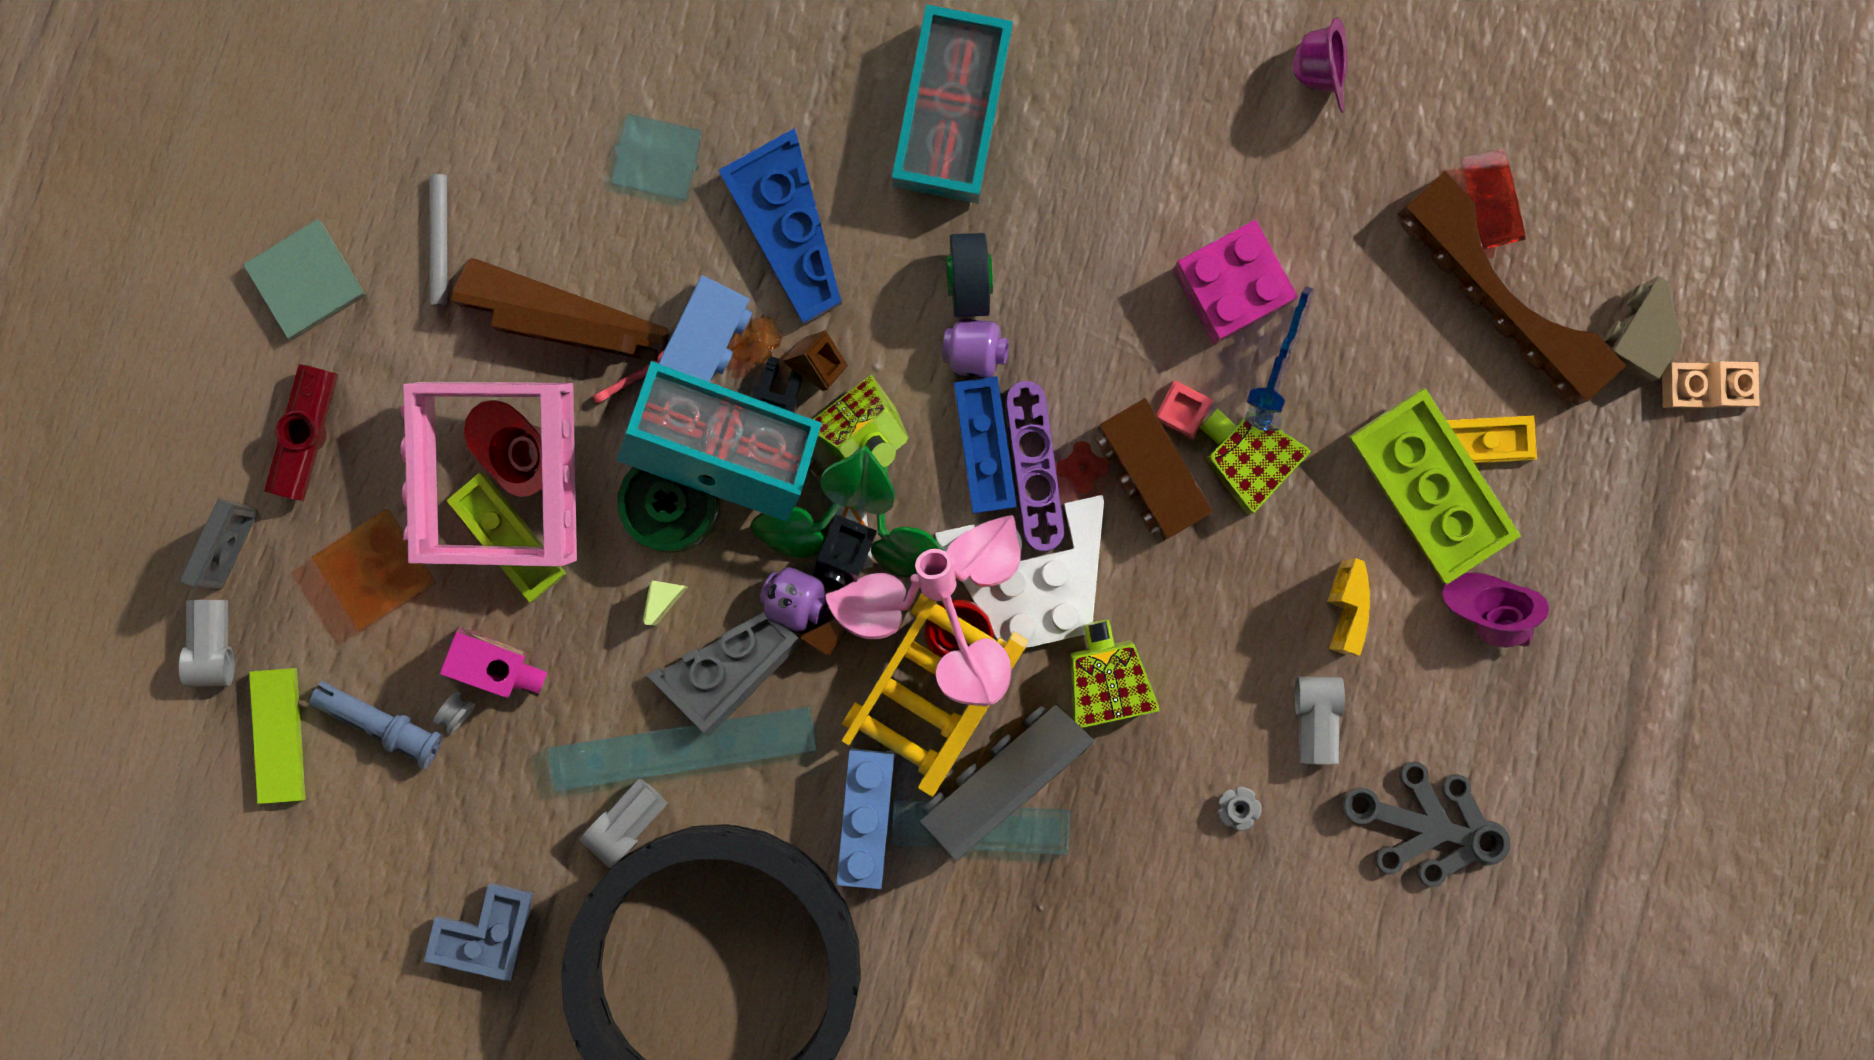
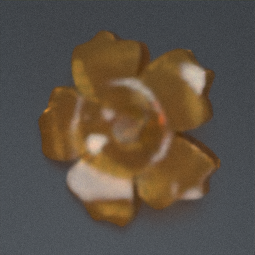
M763 314L760 318L753 319L752 327L747 324L742 335L736 333L734 340L738 344L731 349L733 357L744 362L751 360L754 365L764 363L772 356L770 349H776L780 346L782 335L776 327H773V320Z

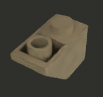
M1660 276L1648 281L1646 284L1640 282L1627 300L1626 304L1631 309L1623 321L1618 319L1604 338V342L1609 344L1608 346L1627 365L1623 370L1646 384L1660 379L1682 343L1668 282Z

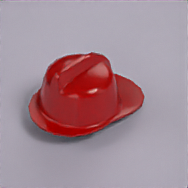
M498 400L483 401L473 407L465 419L464 435L467 446L474 457L495 478L498 484L510 494L525 497L533 496L542 490L541 428L530 424L518 410L505 402Z

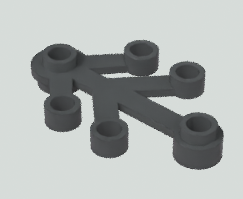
M1415 761L1407 762L1400 768L1399 778L1405 786L1412 788L1426 815L1379 802L1377 795L1373 791L1363 787L1350 789L1342 799V810L1345 816L1353 822L1366 824L1377 819L1421 832L1396 847L1384 846L1376 852V866L1388 874L1399 872L1404 863L1446 840L1463 846L1439 861L1430 858L1423 860L1417 868L1418 878L1428 886L1435 887L1441 885L1445 881L1446 876L1473 861L1482 865L1498 864L1504 860L1510 850L1508 832L1500 824L1485 820L1470 793L1471 784L1469 780L1459 774L1446 776L1442 782L1441 789L1448 799L1456 801L1468 828L1451 823L1428 781L1429 774L1427 768ZM1411 767H1418L1421 771V778L1416 783H1410L1407 779V771ZM1459 779L1463 783V791L1461 794L1454 796L1450 793L1449 785L1453 780ZM1362 796L1367 803L1366 809L1361 813H1355L1352 809V801L1356 797ZM1489 834L1493 838V846L1491 849L1483 851L1479 845L1482 836ZM1387 852H1394L1397 857L1396 864L1391 868H1385L1382 863V858ZM1434 864L1439 869V875L1435 880L1429 881L1425 877V870L1429 865Z

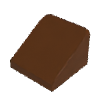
M826 330L801 339L783 360L788 367L822 391L828 390L848 367V364Z
M835 619L800 636V638L825 655H831L847 630Z

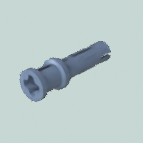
M321 681L318 684V688L321 689L320 691L316 688L313 691L309 701L310 707L317 708L381 740V744L386 751L390 753L398 751L418 761V767L424 770L433 762L444 738L442 733L436 731L432 734L410 723L411 719L406 715L393 717L329 685L325 681Z

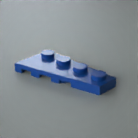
M793 128L718 171L801 321L805 325L841 305L842 301L796 129Z

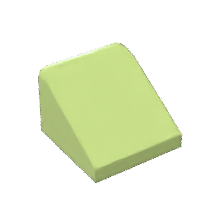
M653 580L649 582L643 617L644 624L656 626L684 594L688 586Z

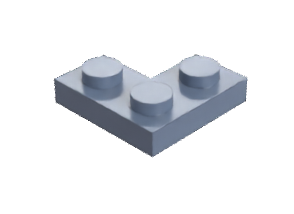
M490 883L487 887L478 925L441 916L435 917L424 962L511 982L515 976L534 892Z

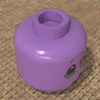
M959 319L953 328L946 329L942 357L944 363H949L954 374L989 378L995 374L998 364H1006L1009 352V339L1001 338V331L997 323L993 321Z
M791 567L784 568L779 573L773 572L770 574L760 594V603L764 605L766 617L795 632L805 631L812 623L818 625L828 610L827 601L824 599L825 587L822 581Z

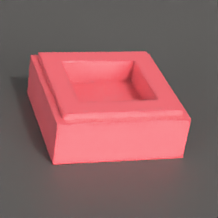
M1174 380L1156 416L1163 426L1193 440L1213 399Z

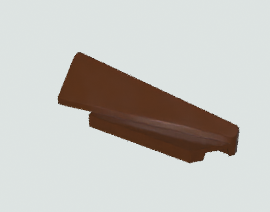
M475 258L467 261L451 295V301L460 307L493 313L490 326L498 332L649 361H658L659 354L665 350L669 330L664 326Z

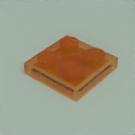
M384 509L311 557L358 631H364L437 583L424 563H408V540H403L404 531L389 509Z

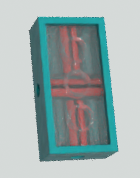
M926 4L892 173V185L894 188L979 204L1012 36L1013 21Z
M651 361L616 461L787 522L801 495L822 423Z

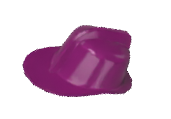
M1336 17L1332 20L1330 27L1311 31L1304 35L1295 53L1293 74L1307 88L1335 93L1341 113H1344L1347 40L1342 20Z
M1479 572L1462 574L1449 584H1445L1442 591L1445 605L1454 614L1473 622L1479 637L1487 644L1495 647L1529 646L1533 640L1535 627L1539 626L1549 613L1547 599L1539 592Z

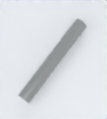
M431 174L429 175L430 306L445 307L448 306L447 175Z

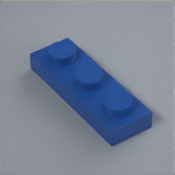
M998 376L954 382L972 513L978 514L1016 508Z

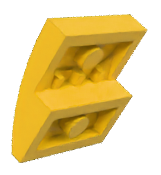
M1353 558L1341 561L1327 600L1328 603L1343 608L1329 650L1343 655L1360 656L1369 621L1370 589L1365 561Z

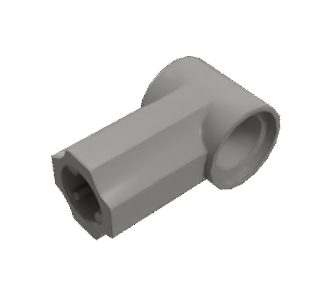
M186 600V647L182 649L179 658V676L184 687L230 686L234 679L235 659L232 648L228 647V600Z
M1297 676L1294 701L1295 712L1299 716V763L1339 764V717L1343 716L1345 705L1343 678Z
M640 778L627 790L609 812L605 811L588 828L579 841L611 870L638 843L637 837L668 803L651 785Z

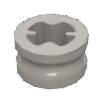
M457 690L442 705L435 715L433 722L436 725L445 724L447 727L446 732L452 735L466 721L476 703L472 700L469 702L463 701L462 693Z

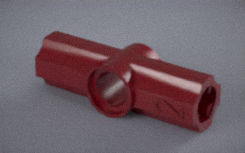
M298 364L285 415L279 419L276 425L278 442L264 492L305 501L318 450L323 447L326 441L327 431L325 423L338 374ZM306 421L310 428V435L304 443L297 444L293 437V431L299 423Z

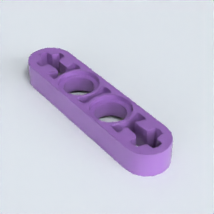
M1022 381L1010 388L1006 398L1024 537L1029 546L1037 551L1046 552L1058 546L1064 536L1048 409L1042 388L1032 381ZM1021 390H1028L1031 397L1038 398V403L1032 405L1031 408L1032 420L1041 417L1043 426L1029 424L1016 429L1015 420L1024 422L1022 407L1014 406L1013 400L1020 397ZM1029 432L1037 433L1043 438L1045 446L1039 456L1028 457L1021 452L1019 441L1024 434ZM1033 476L1046 478L1051 487L1049 496L1041 501L1029 498L1025 491V484L1028 479ZM1053 504L1055 513L1046 512L1045 515L1047 525L1055 526L1056 534L1049 537L1048 544H1042L1040 537H1032L1031 529L1038 527V514L1028 516L1027 507L1043 508Z

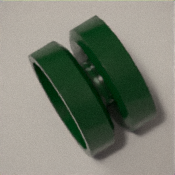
M632 467L623 477L617 493L618 515L625 531L639 544L664 553L685 552L701 545L714 531L720 515L719 497ZM670 496L678 499V501L673 503L677 507L673 513L663 508L664 500Z

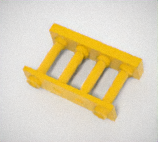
M921 593L910 611V614L915 616L916 620L864 705L862 706L855 702L841 725L848 728L847 733L842 739V742L850 745L860 730L918 766L917 771L924 775L918 788L933 797L989 706L967 705L961 716L955 712L950 715L891 678L904 656L936 675L941 657L914 641L927 619L954 635L946 609L936 604L938 601L932 600ZM958 617L966 643L971 645L984 638L996 641L1008 654L1012 671L1029 640L1013 631L1008 641L1000 637L998 640H995ZM881 693L942 730L940 735L947 739L939 752L930 749L929 752L869 716Z

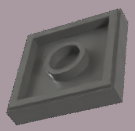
M218 498L179 581L197 588H223L259 513L257 512L258 509L245 503Z

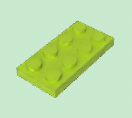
M1426 388L1416 391L1348 436L1444 584H1449L1521 537Z

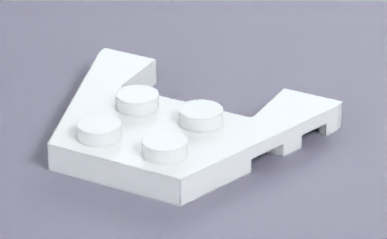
M1103 495L1063 504L1073 549L1020 561L1016 573L1004 583L995 586H978L972 582L970 577L962 581L974 602L988 614L997 640L1000 637L1008 641L1013 631L1029 640L1026 646L1028 648L1085 635L1083 625L1093 622L1104 507ZM974 524L935 533L937 542L941 545L943 551L946 552L949 545L960 535L974 528Z

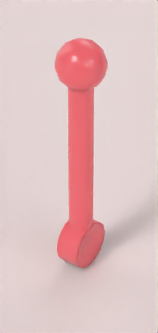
M664 351L659 354L658 361L653 362L658 363ZM650 364L591 396L595 405L645 377Z

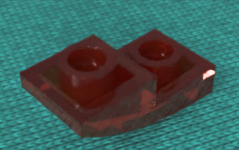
M1505 148L1461 158V168L1468 194L1475 202L1477 228L1483 249L1526 240L1518 198Z

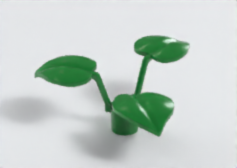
M863 446L851 456L832 464L823 472L820 486L833 503L821 519L813 522L811 515L806 510L794 507L787 522L760 513L752 520L750 525L753 533L774 550L791 557L805 558L821 551L825 539L819 530L826 527L840 506L853 507L855 511L862 509L865 512L877 514L878 535L882 539L872 544L871 553L883 568L904 577H911L913 574H917L915 563L920 554L930 549L943 550L936 539L921 529L898 527L891 532L887 530L885 513L894 505L895 491L888 477V466L882 467L867 446Z

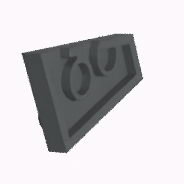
M763 612L722 634L720 640L699 651L694 649L682 655V660L663 670L658 668L646 676L709 737L802 642L789 628L769 620Z

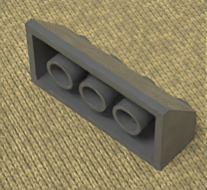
M1057 705L1053 706L1048 712L1043 706L1039 707L1022 722L1027 730L1015 740L1009 734L988 751L993 757L991 761L981 769L974 763L955 780L960 786L947 798L940 792L921 809L926 816L919 824L953 864L974 848L1095 742L1088 733Z

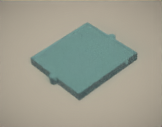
M627 113L621 143L615 146V151L618 155L611 184L686 201L693 171H697L699 168L696 158L702 130Z

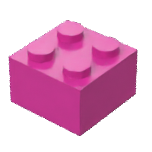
M1256 219L1178 260L1173 267L1174 273L1213 345L1291 305L1298 298Z

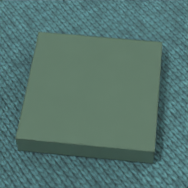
M319 219L243 264L286 337L290 340H294L366 296V293L326 227Z

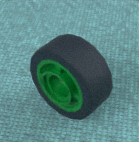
M951 234L950 256L946 257L948 296H952L954 316H989L990 294H993V271L991 254H988L986 234Z

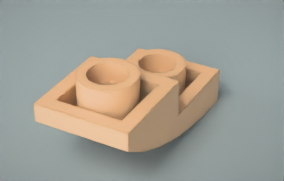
M1671 362L1662 374L1663 408L1759 406L1758 362Z

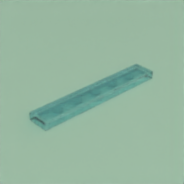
M811 706L726 719L709 737L694 724L548 747V754L555 792L816 751L817 745Z

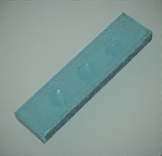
M894 800L892 845L940 848L919 824L926 816L921 809L929 801ZM1020 807L972 849L1068 855L1071 810Z

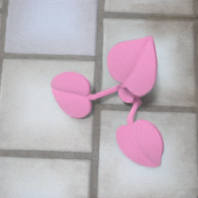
M1012 515L988 521L963 533L949 545L946 552L940 549H930L920 554L915 563L917 574H913L910 577L912 584L908 594L903 583L895 576L886 573H876L863 576L857 582L853 581L847 586L825 595L830 611L846 630L861 638L881 639L896 633L901 628L903 622L901 611L911 609L918 589L921 588L922 593L926 597L935 601H943L960 648L958 651L946 654L938 663L936 680L943 694L958 703L989 706L990 704L997 703L1007 692L1011 680V664L1008 654L999 643L988 638L980 639L968 647L952 603L951 594L956 588V578L959 581H965L970 577L976 585L990 587L1004 583L1016 573L1020 565L1021 552L1015 520Z

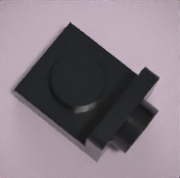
M836 514L818 555L814 575L820 578L823 584L836 590L847 586L853 581L857 582L876 538L877 530Z

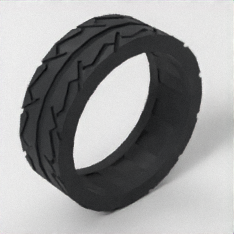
M737 825L691 826L658 837L612 867L586 897L569 930L561 971L563 1010L573 1041H575L577 1050L584 1060H646L628 1043L614 1022L607 1003L602 975L605 938L617 909L634 886L645 877L667 866L695 859L730 860L755 867L782 882L803 902L817 923L828 953L831 984L828 1006L821 1024L805 1047L790 1060L836 1059L850 1031L861 981L859 939L847 904L828 874L797 847L766 831Z

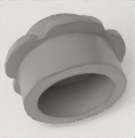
M1237 787L1234 791L1227 790L1219 799L1220 810L1218 811V816L1227 827L1233 826L1237 831H1245L1250 829L1254 825V820L1259 819L1261 816L1262 807L1260 801L1256 800L1255 793L1246 787ZM1242 805L1244 807L1243 812L1237 813L1235 810L1236 806Z

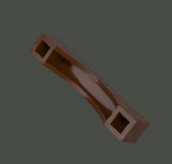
M1446 171L1440 174L1398 213L1403 219L1401 226L1405 232L1417 242L1422 240L1433 251L1431 258L1434 263L1446 274L1452 272L1463 284L1461 290L1468 300L1476 306L1482 304L1493 316L1491 323L1495 329L1508 339L1511 336L1523 348L1521 355L1524 360L1535 370L1540 371L1542 369L1554 381L1551 387L1563 401L1567 403L1572 401L1576 406L1588 402L1627 366L1597 333L1574 330L1551 322L1527 308L1509 292L1494 272L1483 250L1477 228L1475 202Z

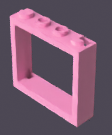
M416 382L403 384L404 405L399 406L405 423V437L401 442V457L403 462L406 463V482L402 488V501L404 506L407 507V526L404 530L403 540H408V563L564 566L577 561L573 383ZM434 396L541 397L544 547L438 545Z

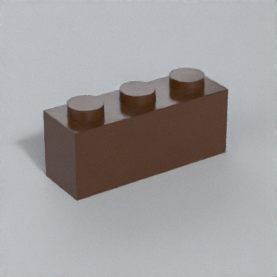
M1146 398L1099 424L1097 430L1100 436L1095 438L1096 443L1108 461L1115 458L1123 472L1117 476L1119 482L1130 499L1135 496L1139 498L1146 510L1140 516L1153 537L1160 534L1165 541L1213 513L1212 508Z

